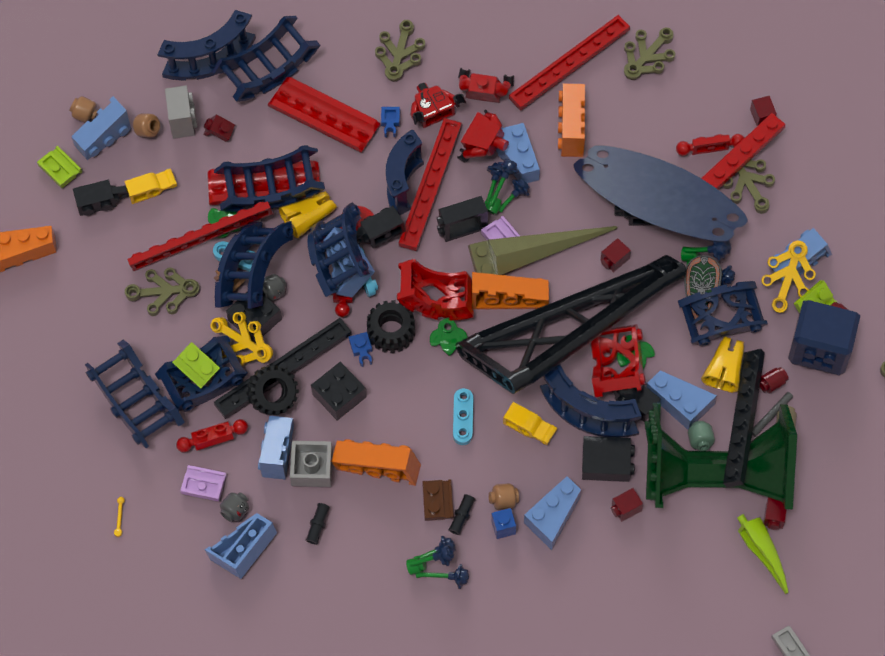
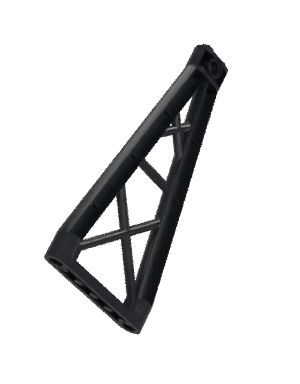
M664 255L643 267L475 333L456 343V350L464 361L510 393L515 394L535 383L664 288L684 278L687 271L686 267L682 262L677 261L671 256ZM610 302V305L590 319L578 313L600 303ZM568 316L582 324L565 336L539 338L545 325ZM533 331L530 339L510 340ZM554 344L530 361L536 346ZM527 346L519 368L512 372L483 353V351L490 349Z

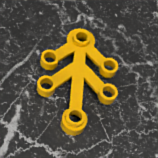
M793 241L789 245L788 251L776 257L771 256L767 260L769 267L776 268L779 263L790 259L788 266L770 275L765 274L761 278L763 285L770 286L774 281L784 277L778 297L774 298L771 303L773 310L776 312H784L788 307L785 299L792 279L798 289L797 294L799 297L802 296L800 294L801 289L809 290L805 287L796 269L798 261L804 269L803 275L806 279L812 280L816 276L815 271L811 269L805 257L808 249L802 241ZM797 246L801 248V251L798 254L794 252V249ZM776 259V265L772 266L770 260ZM809 270L813 272V275L810 278L806 276V273ZM769 277L770 283L765 284L764 278ZM781 301L782 307L777 308L776 302Z
M243 312L234 313L233 321L238 324L241 334L228 327V323L223 317L214 318L211 321L210 327L215 333L222 332L238 342L231 345L234 352L246 348L253 351V353L245 356L236 355L237 358H241V366L256 359L261 363H265L272 358L273 350L268 344L264 343L261 324L258 321L250 322L247 328L246 315ZM249 331L254 333L256 343L251 341Z

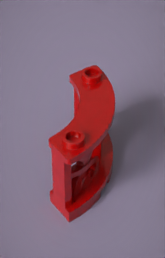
M416 259L398 264V268L401 270V290L397 293V300L405 308L412 312L416 310L421 312L424 317L437 320L438 317H449V320H463L474 317V311L472 310V279L466 271L457 273L437 272L424 267ZM435 286L446 296L439 298L438 301L431 300L423 288ZM461 287H465V291L457 293Z
M637 324L608 329L591 341L593 360L597 359V365L593 367L592 376L595 397H603L604 392L637 388V391L642 390V386L646 385L640 346L643 334L642 330L638 329ZM631 331V342H626V336L624 335L621 338V344L618 343L619 333ZM614 334L613 340L601 337V335ZM617 352L630 361L628 367L620 374H617L612 368L604 367L615 360ZM605 353L611 354L609 357L604 356Z

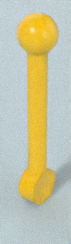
M123 497L117 499L119 504L117 529L114 530L116 537L122 536L120 528L122 504L125 502Z

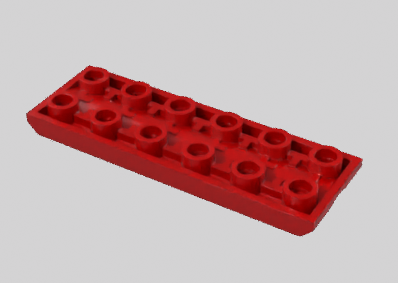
M286 77L268 103L269 107L361 153L380 127V123L376 119L292 77Z
M303 161L293 164L296 185L300 186L305 183L306 177ZM310 161L313 179L320 182L319 164L317 161ZM286 167L273 170L276 192L287 191L289 183ZM211 169L208 171L209 205H220L228 197L224 174L214 173L215 169ZM252 173L255 196L268 195L266 173ZM244 174L232 175L235 195L237 197H248Z

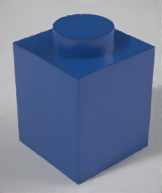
M511 508L491 513V522L497 539L516 534V523Z

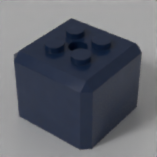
M810 300L803 301L788 359L792 364L836 375L845 373L852 354L861 315L854 311Z

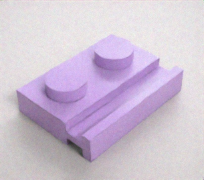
M504 216L481 229V234L486 240L520 236Z
M188 465L180 492L184 495L219 502L227 475L225 472Z

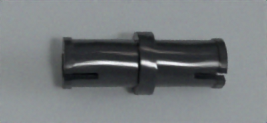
M464 494L459 508L454 512L455 517L448 529L451 533L455 535L461 534L466 520L470 518V510L476 501L474 497Z
M323 503L317 504L314 518L310 520L311 526L305 540L306 542L314 545L318 544L321 531L326 526L324 522L330 509L328 505Z

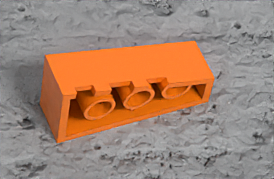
M563 83V90H559V101L562 102V106H559L558 117H562V122H558V133H562V137L558 138V149H561V156L583 157L585 143V84Z
M52 226L0 232V272L14 265L16 267L23 265V262L32 259L34 261L56 253L55 234Z
M472 272V309H538L549 304L548 280Z
M348 439L344 441L337 440L331 461L334 467L340 471L359 475L366 472V474L379 479L383 475L391 478V481L400 482V479L407 480L409 485L416 486L421 467L417 457L408 446L400 445L395 447L386 443L376 445L367 441L357 443Z

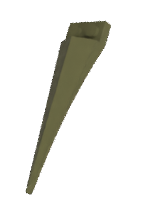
M617 226L490 239L470 244L468 249L475 272L504 275L617 229Z

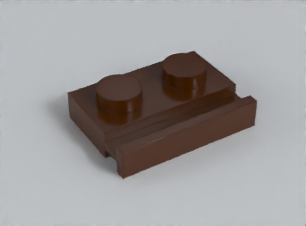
M448 479V481H422L425 521L454 519L451 479Z

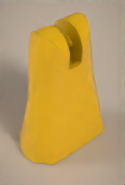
M325 191L305 200L279 208V213L284 222L292 221L293 235L295 238H299L311 226L332 213L337 208V205L333 200H330L329 194Z
M724 336L704 371L701 381L707 386L733 393L739 389L744 342L737 340L732 352L728 350V348L730 349L731 338Z

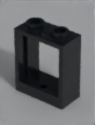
M482 196L440 208L439 216L436 217L439 236H443L445 242L480 232L481 229L488 225V210Z

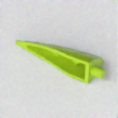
M744 514L737 517L741 524L738 530L747 547L760 559L784 593L787 594L788 588L781 561L760 517L748 521Z

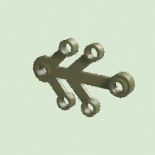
M403 20L399 25L401 35L397 48L390 40V34L387 31H383L379 35L380 42L387 47L394 57L392 63L386 56V49L379 46L375 49V56L386 67L385 76L390 81H398L402 77L403 71L421 63L420 54L414 52L425 48L424 39L417 38L413 45L404 49L408 36L414 32V25L410 20ZM411 55L410 60L400 64L401 59Z
M665 27L661 29L659 37L648 49H646L645 43L646 31L638 30L635 39L638 41L640 58L636 62L634 57L635 43L631 41L625 43L624 51L627 53L628 64L624 67V74L628 79L635 80L643 73L660 74L664 71V63L661 61L671 62L675 59V51L672 49L666 50L665 53L654 54L662 44L672 42L673 31L670 28ZM656 61L653 66H643L646 62Z
M762 159L757 161L750 160L744 167L754 168L757 172H763L766 169V162ZM758 164L764 165L762 168L757 167ZM742 167L738 171L740 176L735 191L731 193V200L734 203L741 202L744 185H746L755 200V211L760 214L766 213L769 210V201L760 195L753 181L765 184L767 187H772L775 184V177L772 174L763 176L747 172ZM733 177L729 179V184L723 185L724 188L729 189L733 186ZM767 179H772L773 181H772V182H767L766 180H767ZM738 195L739 198L734 199L733 196ZM764 202L765 204L761 206L758 203Z
M167 268L164 271L165 278L169 281L174 280L179 284L172 286L158 276L155 270L150 269L145 273L147 281L154 282L160 287L139 289L137 285L130 284L125 288V295L130 301H136L140 297L160 295L147 307L148 314L156 316L159 313V308L172 294L179 293L173 301L168 302L166 305L169 314H176L178 306L187 297H194L198 294L199 284L193 279L185 280L175 272V269ZM169 272H172V273H173V275H171V276H168L167 274H168ZM150 274H154V277L149 278L148 276ZM175 306V309L170 310L169 307ZM151 308H156L154 312L150 311Z

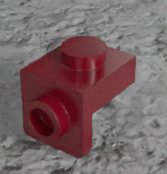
M216 114L211 119L208 118L206 120L203 135L208 136L211 133L227 142L231 137L235 124Z

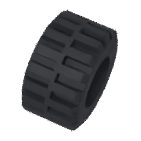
M391 300V303L383 301L382 305L380 303L376 304V309L372 308L367 316V333L371 344H375V348L378 350L382 348V352L385 353L387 350L390 353H395L394 350L400 352L403 351L402 347L407 348L409 342L412 343L413 336H415V319L412 311L410 312L400 302L396 304V300ZM389 321H395L401 325V328L395 332H386L380 327Z
M267 366L256 370L255 374L250 376V383H247L246 386L248 387L246 395L249 396L250 399L248 401L250 404H253L255 410H259L263 414L279 415L280 413L287 412L288 408L294 406L293 402L297 401L296 393H299V389H296L298 383L294 381L293 378L295 376L290 374L289 370L283 369L280 366ZM269 379H276L282 387L281 396L275 402H269L263 395V386Z

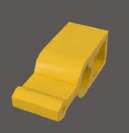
M166 169L157 174L147 173L124 181L132 204L156 197L163 190L177 187L171 169Z
M515 402L511 404L503 417L504 425L524 436L533 437L545 445H548L557 431V427L543 421L540 416Z

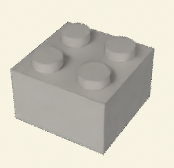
M187 85L166 88L168 118L173 139L195 136L194 128H197L192 92H188Z
M292 441L291 486L331 487L332 442Z

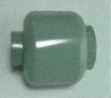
M697 421L689 427L687 433L692 448L706 451L714 444L715 437L712 426L709 423Z

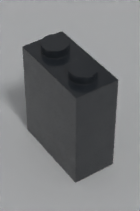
M584 436L582 480L629 482L630 475H634V463H631V457H634L635 445H631V438Z

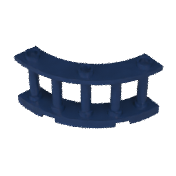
M235 10L223 27L202 39L188 42L164 40L157 54L158 57L168 59L162 72V77L186 81V79L191 78L199 80L217 75L213 74L212 71L220 58L237 55L249 49L256 39L255 34L246 32L245 29L252 18V14ZM209 55L207 58L196 60V58ZM175 59H188V61H175Z
M284 16L280 19L277 26L260 42L237 55L220 58L217 61L212 72L213 74L225 73L237 88L233 95L236 102L255 98V94L259 92L265 94L281 85L286 77H292L298 72L297 67L303 61L307 63L321 45L317 40L305 41L293 27V24L298 19L297 16ZM287 32L300 45V48L293 56L279 41ZM272 46H275L287 60L279 68H275L263 54ZM258 58L270 74L258 78L247 63ZM240 67L251 82L242 83L232 70Z
M303 145L291 153L274 159L267 158L253 163H232L229 161L221 163L214 170L216 174H224L228 197L220 204L221 211L238 212L243 208H252L259 202L267 201L270 208L274 209L295 203L298 198L303 196L310 198L325 190L324 182H318L313 179L309 158L317 153L318 149ZM303 161L306 181L302 185L297 186L293 164ZM286 167L289 189L277 193L273 170ZM265 172L269 194L257 197L255 196L252 173ZM244 174L248 197H237L235 195L232 175Z
M353 202L346 205L342 214L327 223L321 220L311 226V233L308 234L307 243L311 264L313 266L316 265L318 271L316 278L325 297L337 293V285L358 273L360 277L370 274L368 264L362 258L357 243L356 225L362 218L360 216V209ZM334 227H342L343 231L323 241ZM345 239L347 247L326 258V249ZM350 254L354 267L332 278L329 266Z
M255 221L241 228L242 231L238 235L232 237L224 250L218 267L220 275L219 282H215V308L233 305V301H248V308L250 309L263 305V284L267 268L276 251L285 243L293 240L292 221L284 222L275 228H262V221ZM261 244L257 252H246L252 245ZM253 260L251 271H237L240 261ZM234 279H249L248 293H233Z
M123 339L117 343L120 348L118 354L95 369L89 363H86L85 366L88 371L85 373L91 382H96L112 406L110 408L112 414L116 418L120 417L133 434L131 436L136 444L139 445L141 443L145 448H148L149 445L144 438L168 422H174L178 427L185 422L178 409L166 396L163 397L160 394V389L151 376H147L144 370L140 369L143 366L130 344ZM127 359L132 367L130 372L105 387L98 375L121 360L125 361ZM139 378L144 384L143 389L118 405L111 393L132 379ZM152 395L156 401L155 405L130 421L123 411L144 397ZM157 412H165V416L141 432L136 428V426Z
M561 364L543 376L547 384L540 385V389L546 401L570 425L589 434L603 437H629L639 434L635 420H640L642 416L635 399L625 401L609 400V402L598 400L596 397L578 390L563 371Z

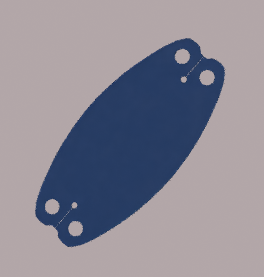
M600 145L590 148L586 158L579 159L573 164L577 174L605 199L639 219L670 231L705 240L729 241L734 236L733 231L738 227H743L748 222L745 213L714 186L683 168L649 155ZM599 151H606L609 155L606 158H600L597 156V153ZM591 164L594 169L586 172L582 169V166ZM736 214L739 219L732 222L727 219V215ZM721 228L724 230V234L716 236L712 233V230Z

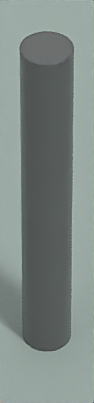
M787 392L753 427L752 436L756 437L777 415L780 404H787L793 398L790 392Z

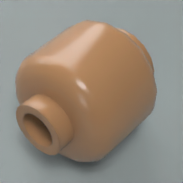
M81 96L78 99H74L69 111L72 112L73 118L86 123L90 119L94 120L96 118L98 110L95 109L96 102Z
M146 113L137 115L133 121L134 132L139 137L151 138L156 136L160 130L158 117L154 114Z
M510 483L496 484L493 486L492 492H489V502L497 510L513 509L519 502L518 489L514 488Z

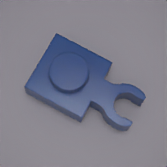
M381 107V126H386L384 128L385 137H387V132L392 131L393 136L396 137V128L394 126H400V107Z
M367 332L349 336L354 357L360 355V366L363 367L362 361L364 359H368L370 365H372V357L368 354L372 352V346Z

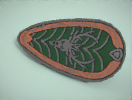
M707 255L697 256L686 266L687 271L684 277L686 297L698 292L700 294L712 292L711 288L721 286L722 268L713 257ZM711 302L705 303V305L708 307V309L705 310L707 312L713 307V305ZM691 308L692 315L695 320L699 316Z

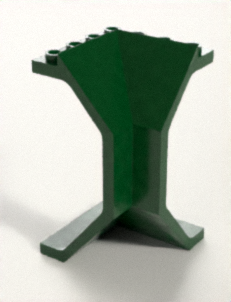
M653 403V409L649 410V421H644L648 442L646 500L654 501L655 508H663V496L687 487L727 488L723 484L728 451L685 450L662 430L660 424L661 403ZM780 404L777 423L751 441L744 485L729 488H741L779 500L783 503L785 509L793 510L797 432L788 404Z

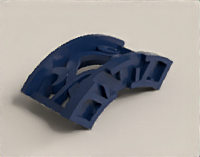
M410 130L396 142L389 153L386 163L389 207L394 205L399 215L411 210L407 200V191H409L407 181L419 167L424 165L421 157L422 141L414 130Z
M755 281L737 282L732 287H727L726 284L711 288L712 292L700 294L698 292L678 300L691 335V343L705 346L711 343L710 340L744 331H751V333L761 331L762 327L768 323L767 320L763 319L755 294V289H757ZM730 296L736 297L735 302L730 300ZM719 298H722L727 305L738 308L735 316L729 323L711 316L718 306ZM711 302L713 307L706 312L705 310H707L708 307L705 305V303ZM691 308L699 316L695 320L693 318ZM747 316H749V317L752 316L753 321H752V322H751V321H748L746 317H747ZM703 319L705 322L701 325L700 330L706 327L708 332L699 335L696 323Z
M228 336L213 337L206 345L200 348L204 354L220 367L209 387L203 386L200 389L197 385L190 383L192 381L172 363L173 361L165 362L155 373L157 379L162 380L178 411H190L194 407L225 393L233 386L243 382V378L248 373L243 369L230 346L231 340ZM222 350L224 351L227 357L225 359H223ZM230 362L234 371L229 376H226V373L231 370L229 367L223 366ZM171 377L177 382V384L174 385ZM185 387L182 390V395L190 394V396L181 398L177 390Z

